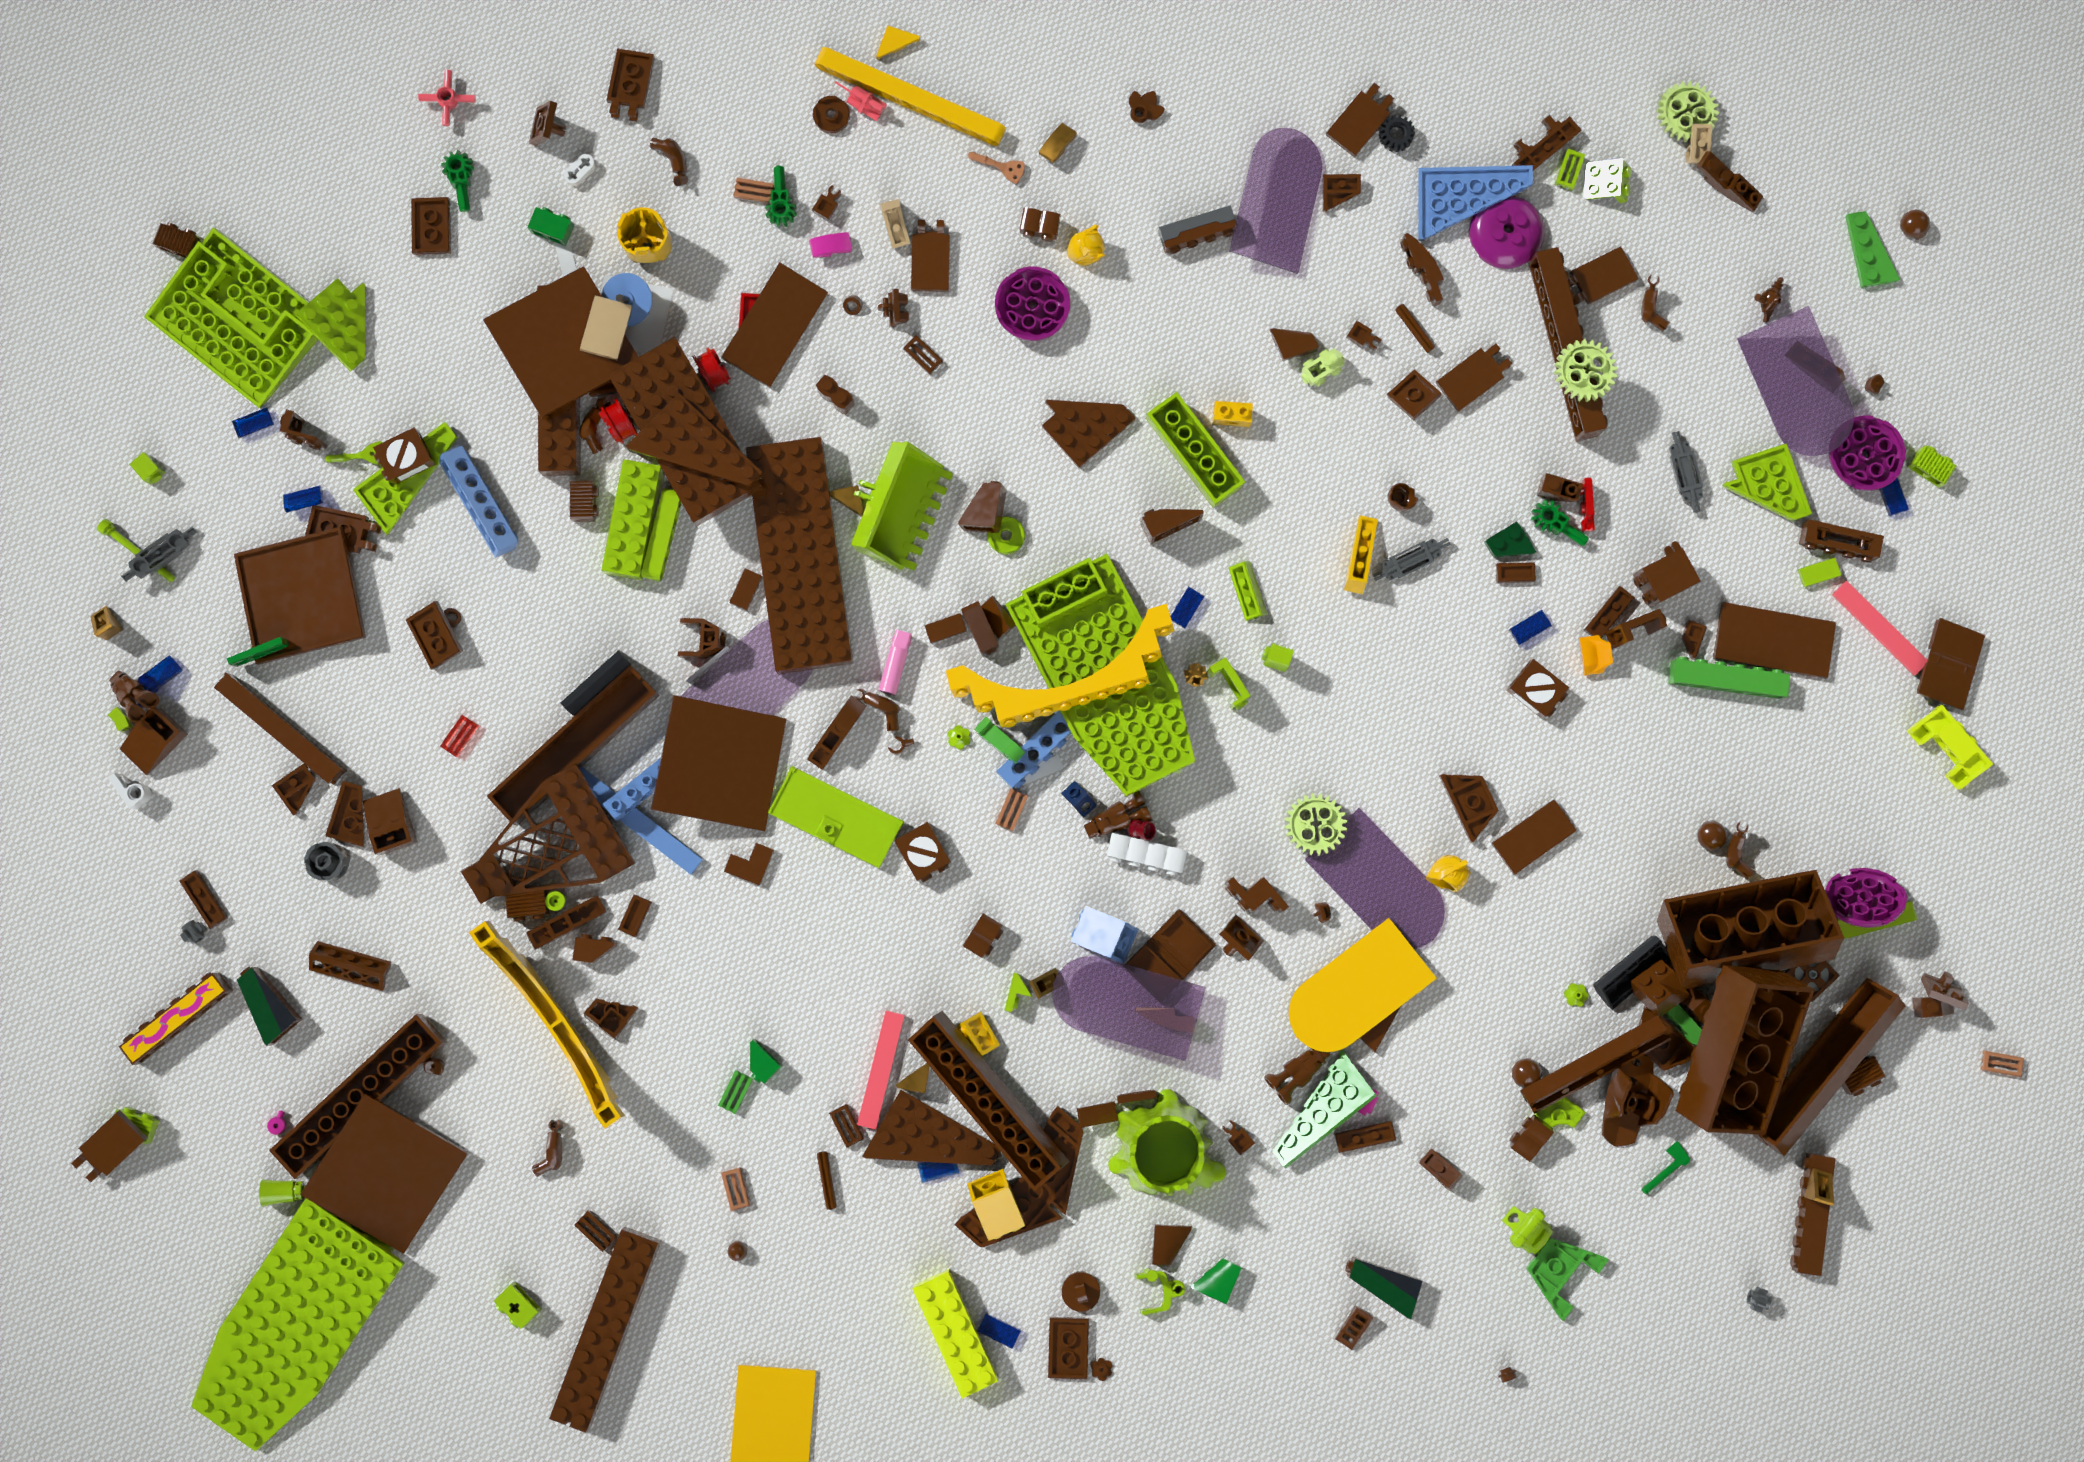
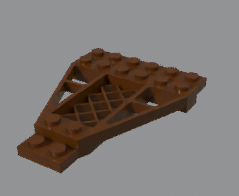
M575 763L543 780L483 856L460 872L479 903L482 904L495 896L601 883L629 868L636 862L579 766ZM544 788L558 812L539 823H535L526 807L538 792ZM521 813H524L531 827L499 844L500 839ZM555 821L566 824L564 833L553 831ZM552 822L550 830L542 828ZM567 828H569L572 835L566 834ZM535 831L533 839L525 837ZM538 831L549 833L547 843L536 840ZM551 834L562 837L560 846L549 843ZM565 838L576 840L574 850L563 847ZM521 840L532 843L530 852L519 849ZM518 841L516 848L509 847V845ZM534 844L545 846L543 855L532 853ZM548 847L559 850L557 859L546 856ZM504 849L515 852L513 861L502 859ZM561 851L570 853L559 860ZM518 853L528 855L526 865L515 862ZM581 854L585 855L597 878L570 881L562 868V864ZM531 857L542 859L540 868L529 866ZM544 860L554 862L543 868ZM503 863L512 865L510 873L507 871ZM514 866L525 869L523 878L512 875ZM553 869H557L565 881L525 887L526 884ZM527 870L536 871V873L526 878Z

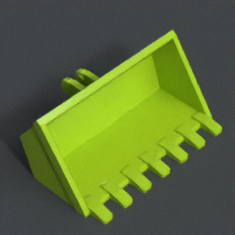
M892 442L875 483L872 484L859 480L858 484L861 487L871 490L870 495L861 491L854 492V496L866 500L867 503L851 546L860 553L890 564L897 569L903 570V567L914 571L917 564L907 560L909 552L919 556L922 554L923 549L914 545V540L916 537L923 540L928 539L929 533L920 530V525L922 522L929 525L934 524L935 518L926 515V510L928 507L935 510L940 509L941 503L932 500V495L934 492L946 495L947 488L937 483L940 477L952 480L953 473L943 469L944 465L910 442Z

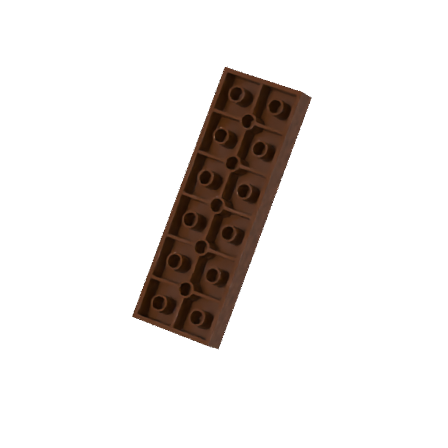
M821 437L746 447L747 458L763 473L758 478L763 489L753 494L752 500L775 671L779 675L854 664L823 440Z

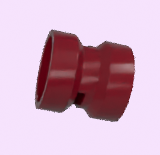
M1133 820L1129 826V835L1132 838L1151 841L1156 833V827L1153 822Z

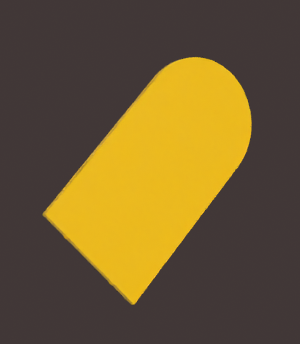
M1388 918L1297 988L1289 1005L1290 1025L1295 1037L1307 1047L1320 1052L1339 1051L1354 1043L1437 978L1405 939L1402 932Z
M738 1365L730 1462H809L816 1370Z

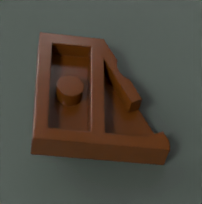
M1323 174L1322 176L1323 212L1361 193V174Z
M303 763L271 786L294 816L299 812L317 778L309 767Z

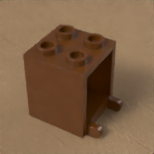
M1677 541L1672 542L1671 546L1664 548L1665 557L1633 574V582L1642 591L1643 601L1650 608L1701 582L1687 554Z

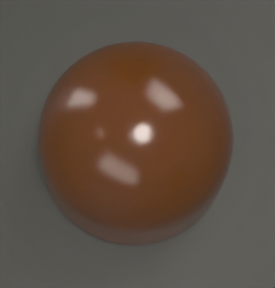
M856 295L848 296L843 302L845 312L850 315H857L863 306L862 300ZM848 302H855L857 304V309L850 310L848 307Z
M454 608L444 610L452 628L458 626L462 619L460 612ZM455 614L457 620H450L447 615Z
M742 1241L732 1242L727 1250L729 1258L733 1261L743 1260L748 1252L746 1244Z

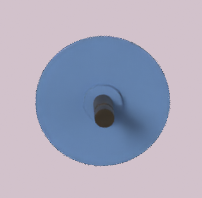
M631 273L617 274L610 278L603 287L601 293L603 298L632 305L633 308L627 327L641 323L648 316L652 307V293L648 284L641 277Z

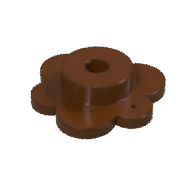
M1099 1358L1098 1361L1091 1363L1092 1376L1097 1377L1098 1380L1105 1381L1107 1376L1112 1375L1111 1361Z

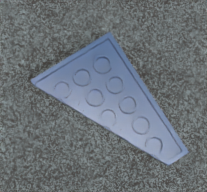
M1533 165L1418 168V241H1423L1533 185Z

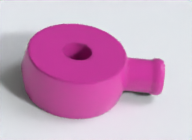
M279 1110L278 1115L269 1120L267 1129L271 1134L280 1135L285 1131L287 1124L283 1119L284 1111Z

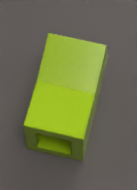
M115 707L108 714L114 721L118 731L124 732L133 728L132 722L127 718L122 708Z

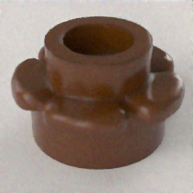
M1511 1367L1500 1370L1501 1375H1498V1378H1501L1502 1383L1517 1378L1515 1373L1517 1370H1512Z

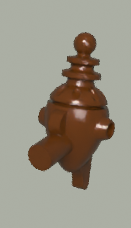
M1779 277L1771 285V288L1764 291L1762 295L1756 294L1754 297L1755 301L1761 303L1764 323L1769 321L1775 307L1781 302L1780 291H1782L1781 287H1783V277Z

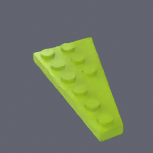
M446 422L423 437L436 465L395 485L385 480L382 474L384 470L382 467L353 489L386 535L391 532L438 467L441 454L449 451L458 439Z

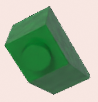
M753 1039L750 1042V1071L753 1073L751 1076L759 1084L761 1082L765 1084L782 1065L756 1039Z

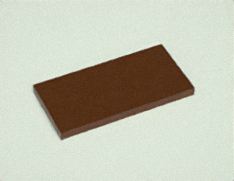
M779 262L721 356V359L770 388L828 295V291Z
M1722 602L1713 659L1826 679L1829 676L1836 622Z

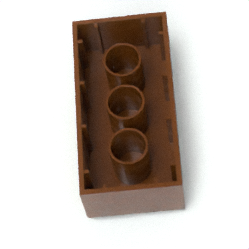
M1817 870L1664 899L1657 918V923L1681 990L1715 983L1717 976L1722 971L1723 965L1783 970L1833 960L1844 940V935Z
M1723 965L1722 971L1715 981L1716 989L1710 1007L1703 1017L1704 1025L1698 1044L1692 1051V1062L1686 1080L1680 1087V1098L1675 1111L1706 1132L1765 1135L1815 989L1781 970Z

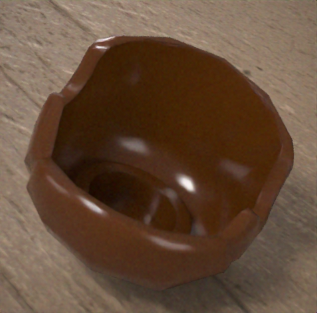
M1911 210L1905 213L1900 220V229L1906 237H1913L1915 240L1926 236L1930 228V218L1921 210Z
M1405 483L1393 485L1388 492V502L1396 511L1404 512L1410 510L1418 501V497L1415 496V489Z
M1705 821L1697 831L1698 842L1707 850H1719L1726 843L1727 831L1717 821Z
M1531 1058L1517 1061L1512 1068V1078L1522 1088L1533 1084L1542 1077L1540 1065Z

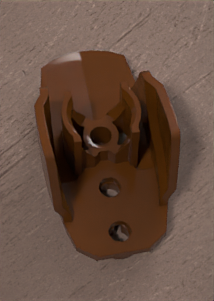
M1642 1055L1636 1059L1635 1064L1631 1061L1612 1072L1605 1100L1602 1136L1613 1146H1626L1635 1143L1640 1127L1657 1125L1665 1116L1672 1101L1674 1091L1665 1081L1654 1075V1063L1649 1056Z

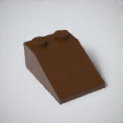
M1151 509L1144 513L1140 525L1151 545L1201 521L1204 512L1203 510L1158 509L1156 511Z

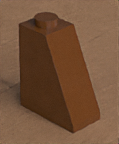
M998 481L983 482L958 521V525L963 531L1000 533L1007 492L1005 487Z
M979 601L962 608V616L981 655L986 654V656L997 652L996 649L999 648V644Z

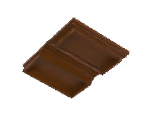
M1943 618L1937 619L1928 649L1931 650L1921 674L1917 694L1959 710H1964L1985 635Z
M1178 909L1123 968L1161 1003L1209 954L1216 944Z

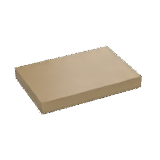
M595 295L580 351L618 361L633 308L632 305Z

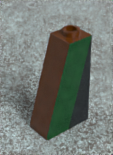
M247 967L240 973L241 977L237 979V983L264 1044L272 1046L303 1019L258 967Z
M1353 1256L1351 1261L1348 1260L1345 1271L1350 1279L1406 1318H1412L1423 1282L1420 1278Z

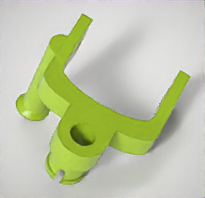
M1146 1268L1144 1273L1134 1274L1137 1280L1147 1278L1150 1282H1154L1159 1278L1163 1289L1162 1305L1140 1309L1141 1315L1169 1310L1171 1298L1182 1296L1185 1292V1286L1180 1280L1168 1281L1166 1274L1161 1270L1155 1271ZM1176 1286H1180L1179 1291H1174Z

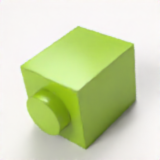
M145 452L129 464L140 478L150 485L158 482L165 473L158 463Z

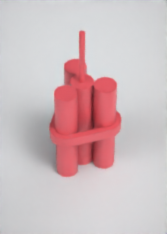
M835 81L837 85L850 92V96L846 101L848 104L858 109L860 114L864 113L873 120L878 121L881 113L887 107L886 103L876 98L872 92H867L859 86L853 87L850 91Z

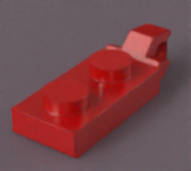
M1588 477L1582 480L1583 487L1580 495H1583L1580 511L1581 514L1584 513V519L1580 523L1582 532L1595 530L1592 478Z

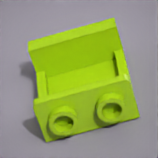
M1226 657L1209 667L1207 673L1210 678L1221 673L1238 699L1230 705L1231 710L1236 708L1238 711L1249 703L1248 699L1251 695Z

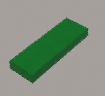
M278 637L226 659L229 665L239 667L289 646L287 639Z

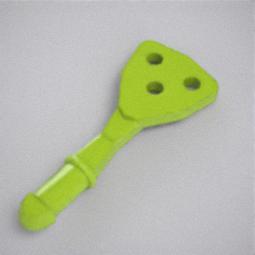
M378 441L369 444L361 452L354 454H329L325 457V461L332 463L364 459L372 464L381 465L377 463L374 455L371 456L370 453L373 452L375 454L376 452L373 447L383 442Z

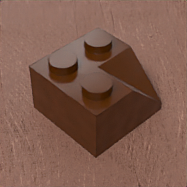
M1661 959L1631 980L1633 995L1656 1016L1659 1015V1017H1662L1689 997L1686 989L1681 990L1676 973Z

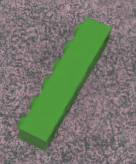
M1677 657V659L1670 662L1668 684L1784 699L1788 697L1790 674H1784L1783 670L1775 669L1769 672L1765 671L1763 667L1747 669L1746 665L1735 664L1733 667L1727 666L1725 662L1710 664L1708 660L1704 659L1689 661L1688 657Z

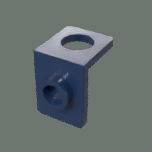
M1076 781L1071 783L1061 793L1083 818L1097 807V804ZM1090 802V806L1086 810H1082V806Z

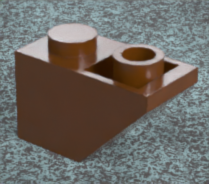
M1546 473L1541 478L1537 496L1553 501L1577 503L1583 484Z
M582 934L581 937L575 938L572 960L595 963L617 947L618 942H612L613 938L601 936V940L593 939L594 935Z

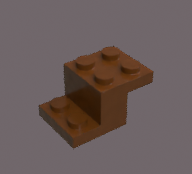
M1231 877L1224 883L1227 886L1225 887L1227 893L1239 900L1237 904L1244 912H1253L1267 899L1269 900L1267 904L1274 912H1284L1289 907L1265 877L1258 879L1247 890H1244L1234 877Z

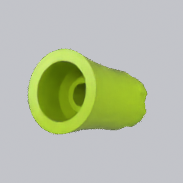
M262 1179L259 1187L260 1205L264 1207L273 1204L302 1201L304 1197L300 1194L305 1188L304 1182Z

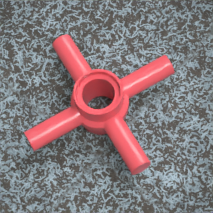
M445 70L444 87L439 88L436 94H418V100L438 102L443 107L442 125L450 126V110L454 109L458 102L476 103V95L456 94L452 89V71ZM446 96H451L449 100L444 101Z

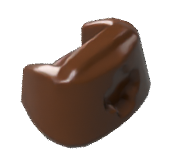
M1876 374L1866 381L1865 390L1868 393L1879 394L1880 389L1885 383L1882 375Z
M1326 902L1316 903L1315 909L1317 912L1313 913L1314 917L1318 916V920L1321 923L1331 919L1329 905Z
M430 1058L423 1065L426 1073L441 1075L445 1067L444 1061L439 1058Z

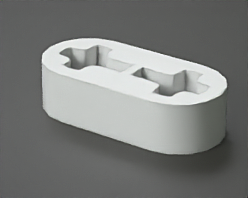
M583 154L566 169L564 178L570 186H578L594 171L596 164L592 156ZM583 161L589 162L590 166H584ZM570 174L576 175L577 179H571Z

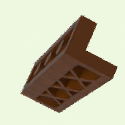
M317 941L309 952L310 971L381 991L385 988V979L391 968V961ZM315 961L321 962L324 966L315 965ZM333 966L339 967L342 972L336 971ZM352 971L358 972L361 977L355 976ZM370 977L379 978V983L373 981Z

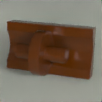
M892 289V292L888 293V298H883V304L878 305V311L883 312V317H889V327H896L898 324L909 321L908 311H900L899 307L908 304V294L899 293V289Z

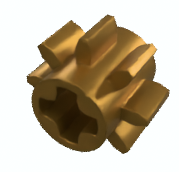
M1199 663L1189 664L1188 670H1184L1186 683H1190L1193 687L1203 685L1204 680L1208 679L1206 666L1202 667Z

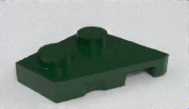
M1517 521L1484 541L1493 558L1526 554L1533 555L1536 553V550Z

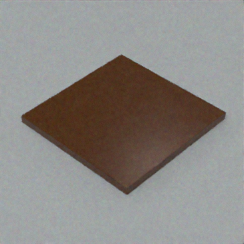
M584 266L483 319L541 419L611 381L608 376L609 373L638 358L626 335L624 336L618 361L580 351L595 295L602 297Z
M341 526L234 554L252 648L278 637L287 639L289 646L256 659L255 664L260 665L366 638L344 527Z
M673 695L650 810L765 831L787 718Z
M365 1093L300 1195L404 1254L468 1155V1152Z

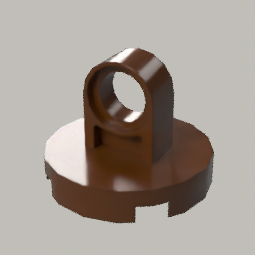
M1076 1271L1068 1275L1061 1288L1065 1304L1077 1312L1092 1309L1098 1303L1100 1297V1285L1097 1279L1085 1271Z

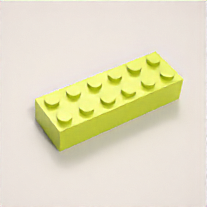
M947 1269L913 1285V1292L961 1398L963 1399L998 1382V1375L950 1270Z

